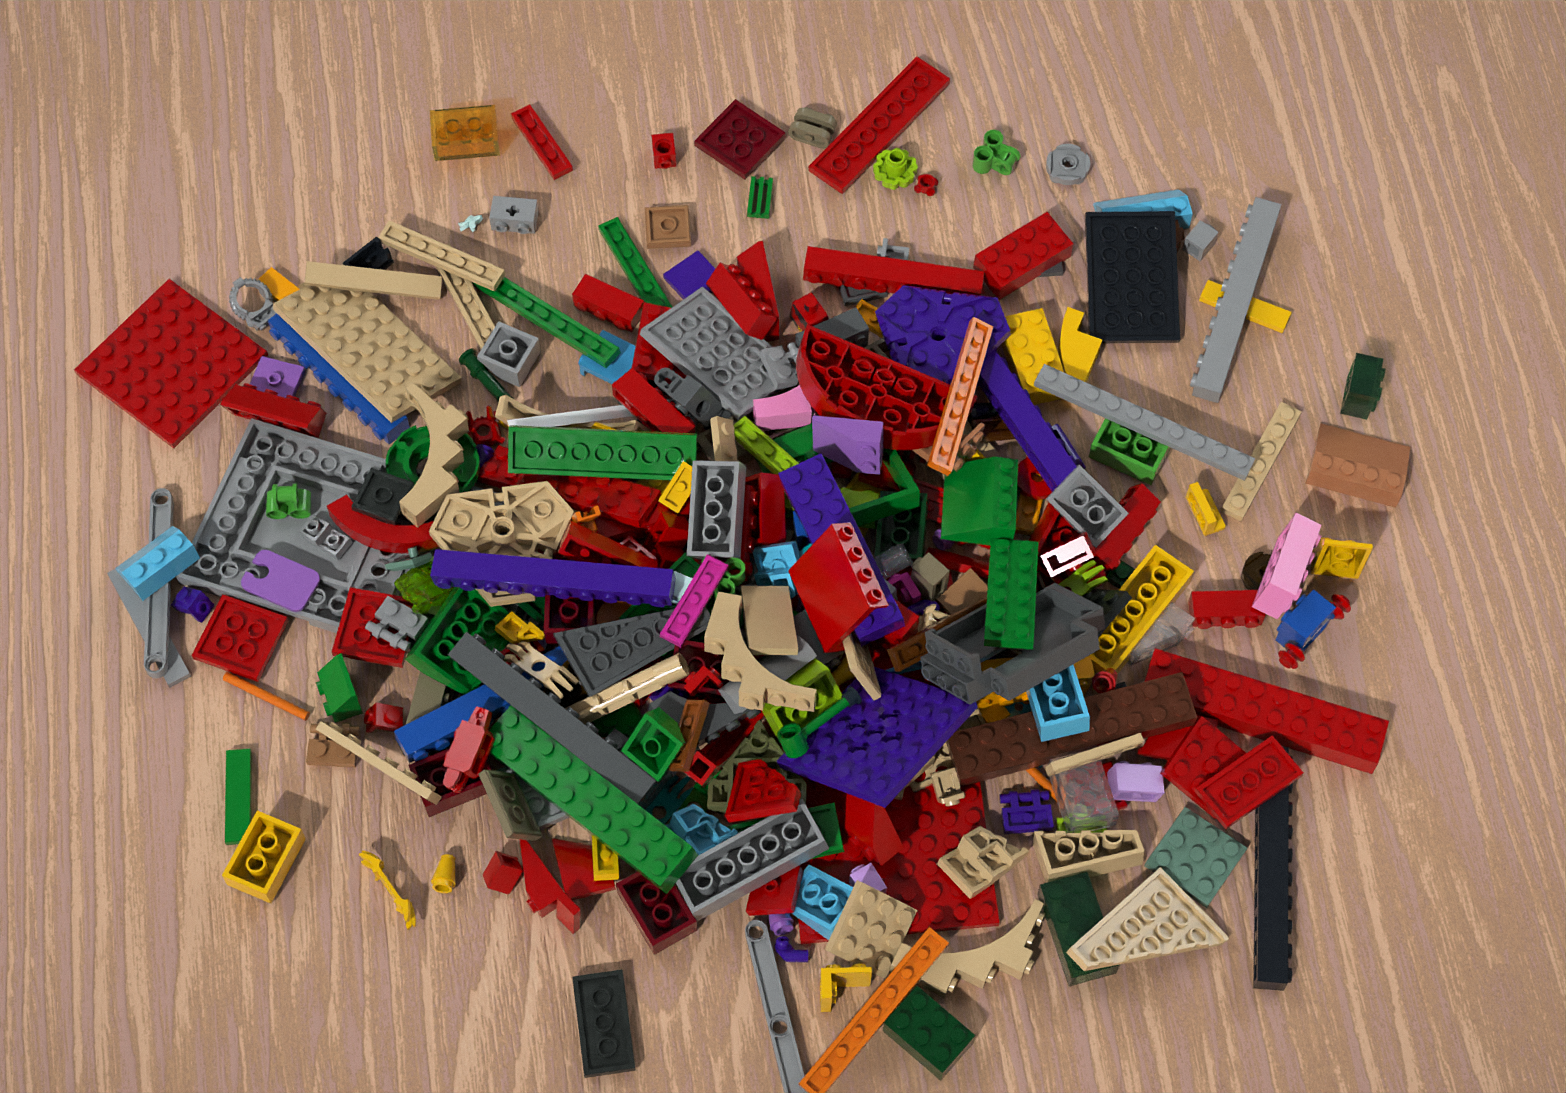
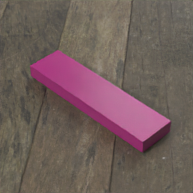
M708 554L706 555L660 633L661 638L680 648L683 646L728 569L726 563Z

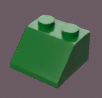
M342 653L338 654L317 672L320 681L316 682L320 696L325 694L327 702L323 703L327 717L332 715L335 723L363 714Z
M658 707L644 714L621 751L659 782L682 749L685 741L678 722Z

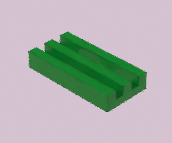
M751 176L747 217L769 219L773 178L764 180V177L756 179V176ZM755 185H759L756 212H752ZM768 186L765 213H761L763 187Z

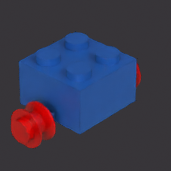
M1313 589L1308 596L1303 594L1295 604L1297 607L1293 611L1289 609L1281 618L1282 622L1276 629L1278 635L1275 641L1286 649V651L1280 650L1278 652L1279 661L1284 667L1297 669V661L1303 662L1305 660L1303 652L1328 626L1330 619L1342 620L1344 618L1343 612L1349 613L1351 611L1348 598L1344 595L1333 594L1331 596L1332 602H1330Z

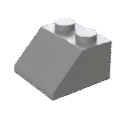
M498 321L478 354L477 359L499 379L520 387L541 352L539 338Z

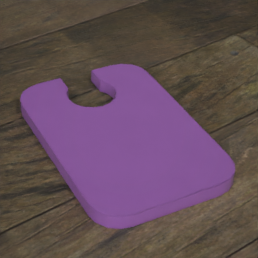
M261 550L252 561L255 565L266 566L269 569L268 575L258 579L252 573L246 571L241 579V585L245 591L292 612H300L305 608L320 582V576L315 570L269 550Z

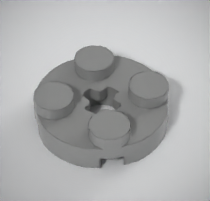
M1061 144L1047 156L1046 170L1050 180L1054 183L1063 185L1081 184L1089 173L1090 158L1077 145ZM1066 161L1070 162V165L1074 166L1065 167L1064 164L1066 163Z

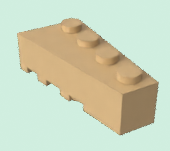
M1091 830L1081 831V833H1066V831L1043 833V831H1034L1033 847L1047 888L1139 866L1143 863L1144 849L1137 830H1104V833H1091Z

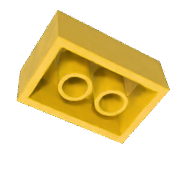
M257 810L222 874L226 884L271 904L306 840L302 829Z

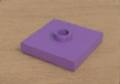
M262 356L250 384L256 386L257 390L265 392V389L278 392L280 397L286 398L287 395L295 397L305 373V368Z

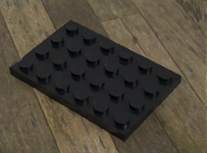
M1175 211L1086 212L1085 236L1089 335L1102 339V343H1179L1180 324Z

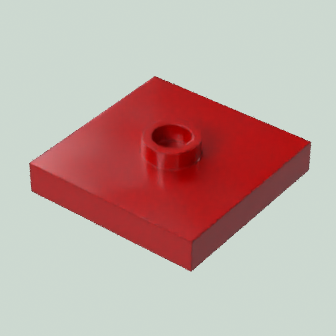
M797 866L750 892L746 913L749 916L794 913L803 875L802 868Z

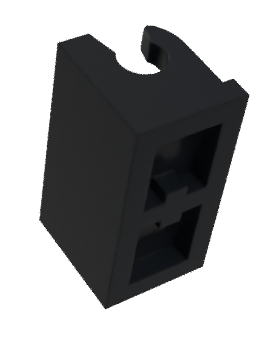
M376 236L345 260L343 265L386 270L394 263V260H392L389 249H384L381 240Z

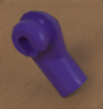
M921 600L907 607L916 615H923L925 608L932 604H936L934 610H940L937 602Z
M780 936L776 939L775 950L784 961L808 963V950H795L786 936Z

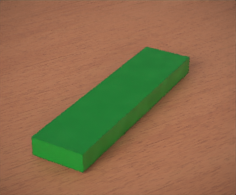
M251 749L226 750V845L239 844L251 823Z

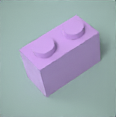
M1120 761L1115 763L1107 772L1110 800L1157 802L1165 793L1163 776L1160 774L1162 766L1152 765V763L1147 762L1130 764L1127 761Z

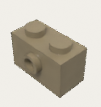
M929 552L923 558L918 557L911 566L912 573L910 577L921 593L923 600L936 601L947 590L949 570Z

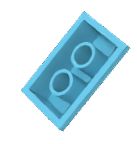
M172 526L115 569L140 599L144 601L199 560L200 556L193 544L180 529Z

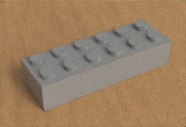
M800 799L797 812L769 816L698 855L676 884L691 913L699 921L828 850L829 847L803 799Z

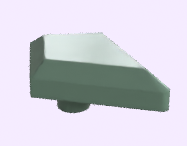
M417 546L408 548L410 556L386 563L385 567L390 571L416 568L430 561L432 558L431 552L418 553Z

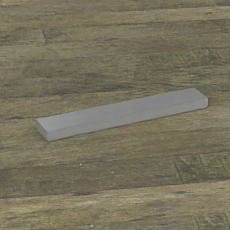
M116 569L107 574L145 642L146 599L142 601ZM169 636L168 670L164 678L168 686L172 687L191 677ZM156 661V664L160 669L162 667V662Z

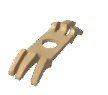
M521 641L517 643L518 645L508 644L506 646L520 660L512 654H506L503 660L515 663L527 674L541 682L545 688L550 689L560 700L564 696L552 681L559 683L570 692L573 690V687L562 675L575 685L579 682L564 666L557 665L535 650L528 642ZM537 662H544L546 664L545 668L541 671L532 670L533 665Z

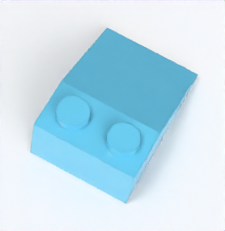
M808 865L803 871L795 911L792 914L829 940L853 887Z

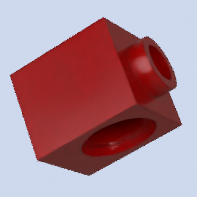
M673 133L651 135L655 169L676 167Z

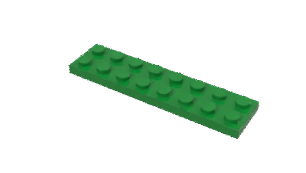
M510 425L508 433V473L672 480L682 462L684 461L692 466L693 460L696 461L697 433Z

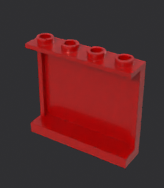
M851 522L831 524L788 570L825 653L844 651L843 641L874 609L887 608L889 606Z

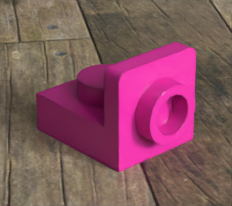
M908 572L901 575L895 574L888 579V582L896 588V591L899 590V594L905 603L908 602L911 606L921 601V593Z

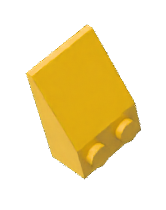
M1321 538L1317 547L1312 550L1315 556L1311 564V574L1358 579L1373 549V544L1357 543L1353 540L1339 541L1331 538Z

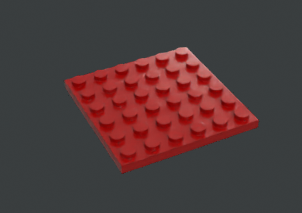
M168 279L87 356L74 371L76 375L174 449L221 403L222 399L235 384L239 385L258 366L262 356H268V352L171 279Z

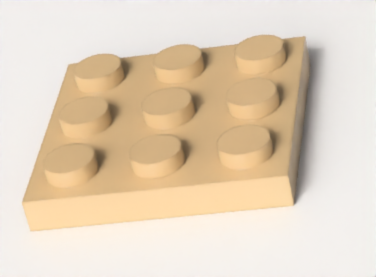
M857 880L825 950L853 964H865L866 967H872V973L886 979L891 964L901 943H903L917 910Z

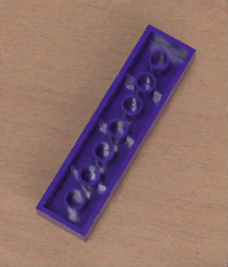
M822 453L778 473L780 482L811 545L831 524L851 522L889 604L887 608L874 609L854 630L861 647L904 627V618Z

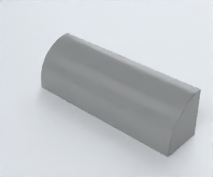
M796 635L798 655H764L757 661L770 673L785 681L817 657V655L804 639ZM729 681L718 691L734 714L742 713L747 708L739 706L741 682Z

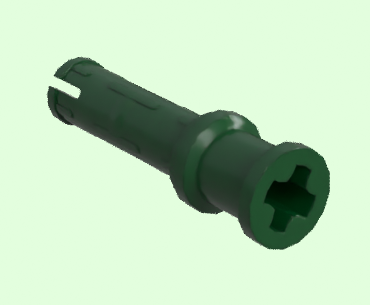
M474 348L466 350L460 356L459 363L468 368L472 378L478 379L497 402H499L500 396L507 395L513 398L491 374L489 369L477 359V352Z

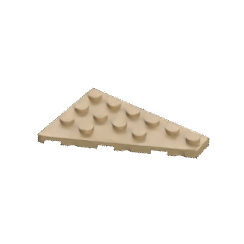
M1160 867L1070 947L1066 953L1083 971L1220 946L1229 937Z

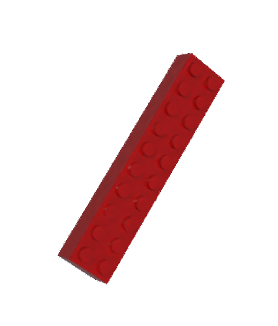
M1154 649L1144 682L1183 672L1197 716L1218 720L1217 726L1264 741L1273 735L1283 747H1289L1290 749L1366 773L1373 774L1377 767L1389 720L1160 649Z

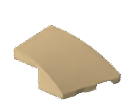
M979 826L962 836L958 847L941 857L937 865L971 899L1004 876L1029 851L1024 847L1021 849L1007 843L1006 838L994 835L991 831Z

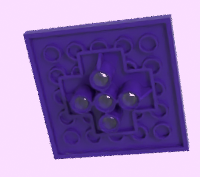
M874 667L882 694L880 698L874 701L857 678H855L847 688L853 687L859 693L862 702L860 704L856 703L852 707L847 706L808 735L806 741L809 748L804 755L798 758H788L784 753L777 760V763L784 770L886 808L978 706L976 702L970 705L941 688ZM847 688L842 692V695L847 692Z

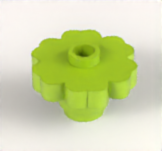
M895 148L891 151L884 150L877 155L876 163L873 165L875 179L882 181L883 187L892 190L897 189L898 186L906 188L909 184H912L918 169L916 159L909 157V152L900 148Z

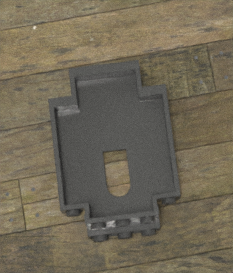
M1053 583L1036 593L1033 650L1008 648L1017 653L1018 656L995 669L990 667L982 671V662L1007 649L1004 647L984 646L987 605L985 604L938 631L931 628L925 632V646L928 653L921 656V672L926 680L931 681L941 689L948 691L970 705L992 692L1010 701L1100 649L1098 632L1105 628L1103 607Z

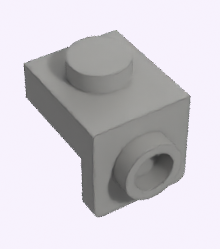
M883 238L882 246L878 245L877 256L908 260L909 248L888 245V239Z

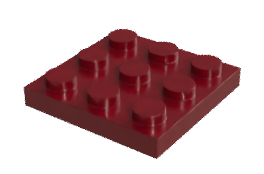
M735 99L694 141V146L745 180L786 138V132Z

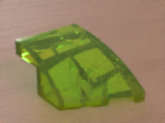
M433 561L412 568L394 582L403 598L413 603L412 611L415 614L427 613L431 606H442L454 589V587L443 589L434 584L430 576Z

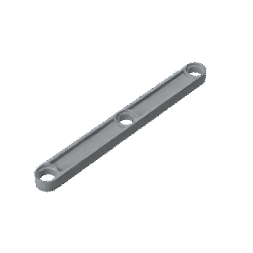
M165 488L155 490L150 497L149 543L173 526L174 500L170 491ZM160 496L168 497L167 502L164 504H157L156 500ZM171 581L146 598L144 668L152 678H161L168 670ZM156 661L162 662V667L159 670H150L152 663Z
M752 920L746 925L745 937L784 1093H807L799 1086V1082L804 1078V1072L768 929L763 921ZM758 926L762 928L763 935L760 938L751 937L749 931L752 927ZM778 1021H782L787 1025V1031L783 1034H778L773 1030V1025Z

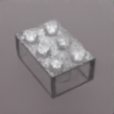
M1074 753V754H1070V755H1066V756H1062V757L1050 759V760H1049V764H1050L1051 762H1054V761H1057V760H1060V759H1063V758H1066V757H1069V756H1072V755H1075V754H1078V753ZM1101 760L1049 776L1067 833H1081V831L1086 830L1095 831L1116 825L1119 813Z

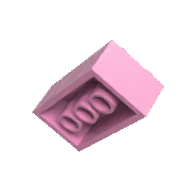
M1298 513L1294 514L1277 538L1254 599L1253 608L1278 619L1283 612L1286 613L1290 609L1293 600L1297 601L1302 592V588L1299 587L1300 583L1305 581L1309 572L1306 570V567L1311 564L1315 556L1312 550L1317 547L1321 539V535L1318 534L1321 524Z

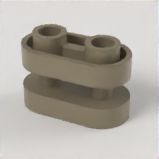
M808 107L799 108L794 116V122L790 125L788 134L796 141L818 148H827L832 139L831 135L836 130L837 121L830 114H823Z

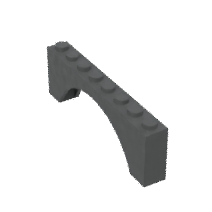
M806 610L793 616L796 635L809 644L817 655L815 658L827 666L829 670L840 665L844 651L824 652ZM669 691L651 702L648 711L659 707L678 722L679 725L686 700L688 699ZM727 703L710 704L695 753L700 750L699 747L706 742L708 745L714 743L721 737L719 734L726 730L728 732L735 730L741 725L740 721L747 717L749 720L753 719L761 713V710L746 709L742 713L734 714Z

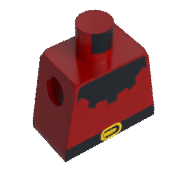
M809 293L792 302L789 316L800 332L806 329L807 324L815 326L829 319L826 311L813 293Z

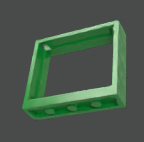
M884 448L883 462L900 491L849 508L857 526L920 506V490L896 450ZM813 449L805 451V460L819 453L813 451ZM823 456L827 464L834 462L833 460Z

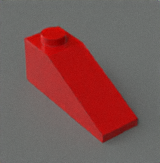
M520 839L525 886L528 896L526 903L533 913L538 912L541 918L557 908V898L564 891L528 841Z

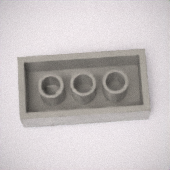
M693 460L687 544L688 557L702 560L708 554L718 560L741 559L746 466L741 462Z

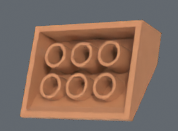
M1320 423L1305 484L1396 508L1402 496L1407 476L1410 447Z

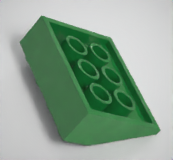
M989 457L964 462L957 472L953 470L948 476L944 475L941 539L989 546L991 538L1013 540L1016 531L1018 459Z
M454 587L405 660L423 674L465 695L477 689L481 681L448 655L449 652L466 632L471 636L476 633L487 642L484 646L490 651L495 648L501 652L509 641L495 631V626L509 612L501 606L490 607L476 589L466 591L460 587Z

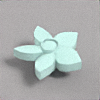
M470 215L465 222L458 223L460 231L470 227L472 232L475 231L476 225L483 219L482 215Z

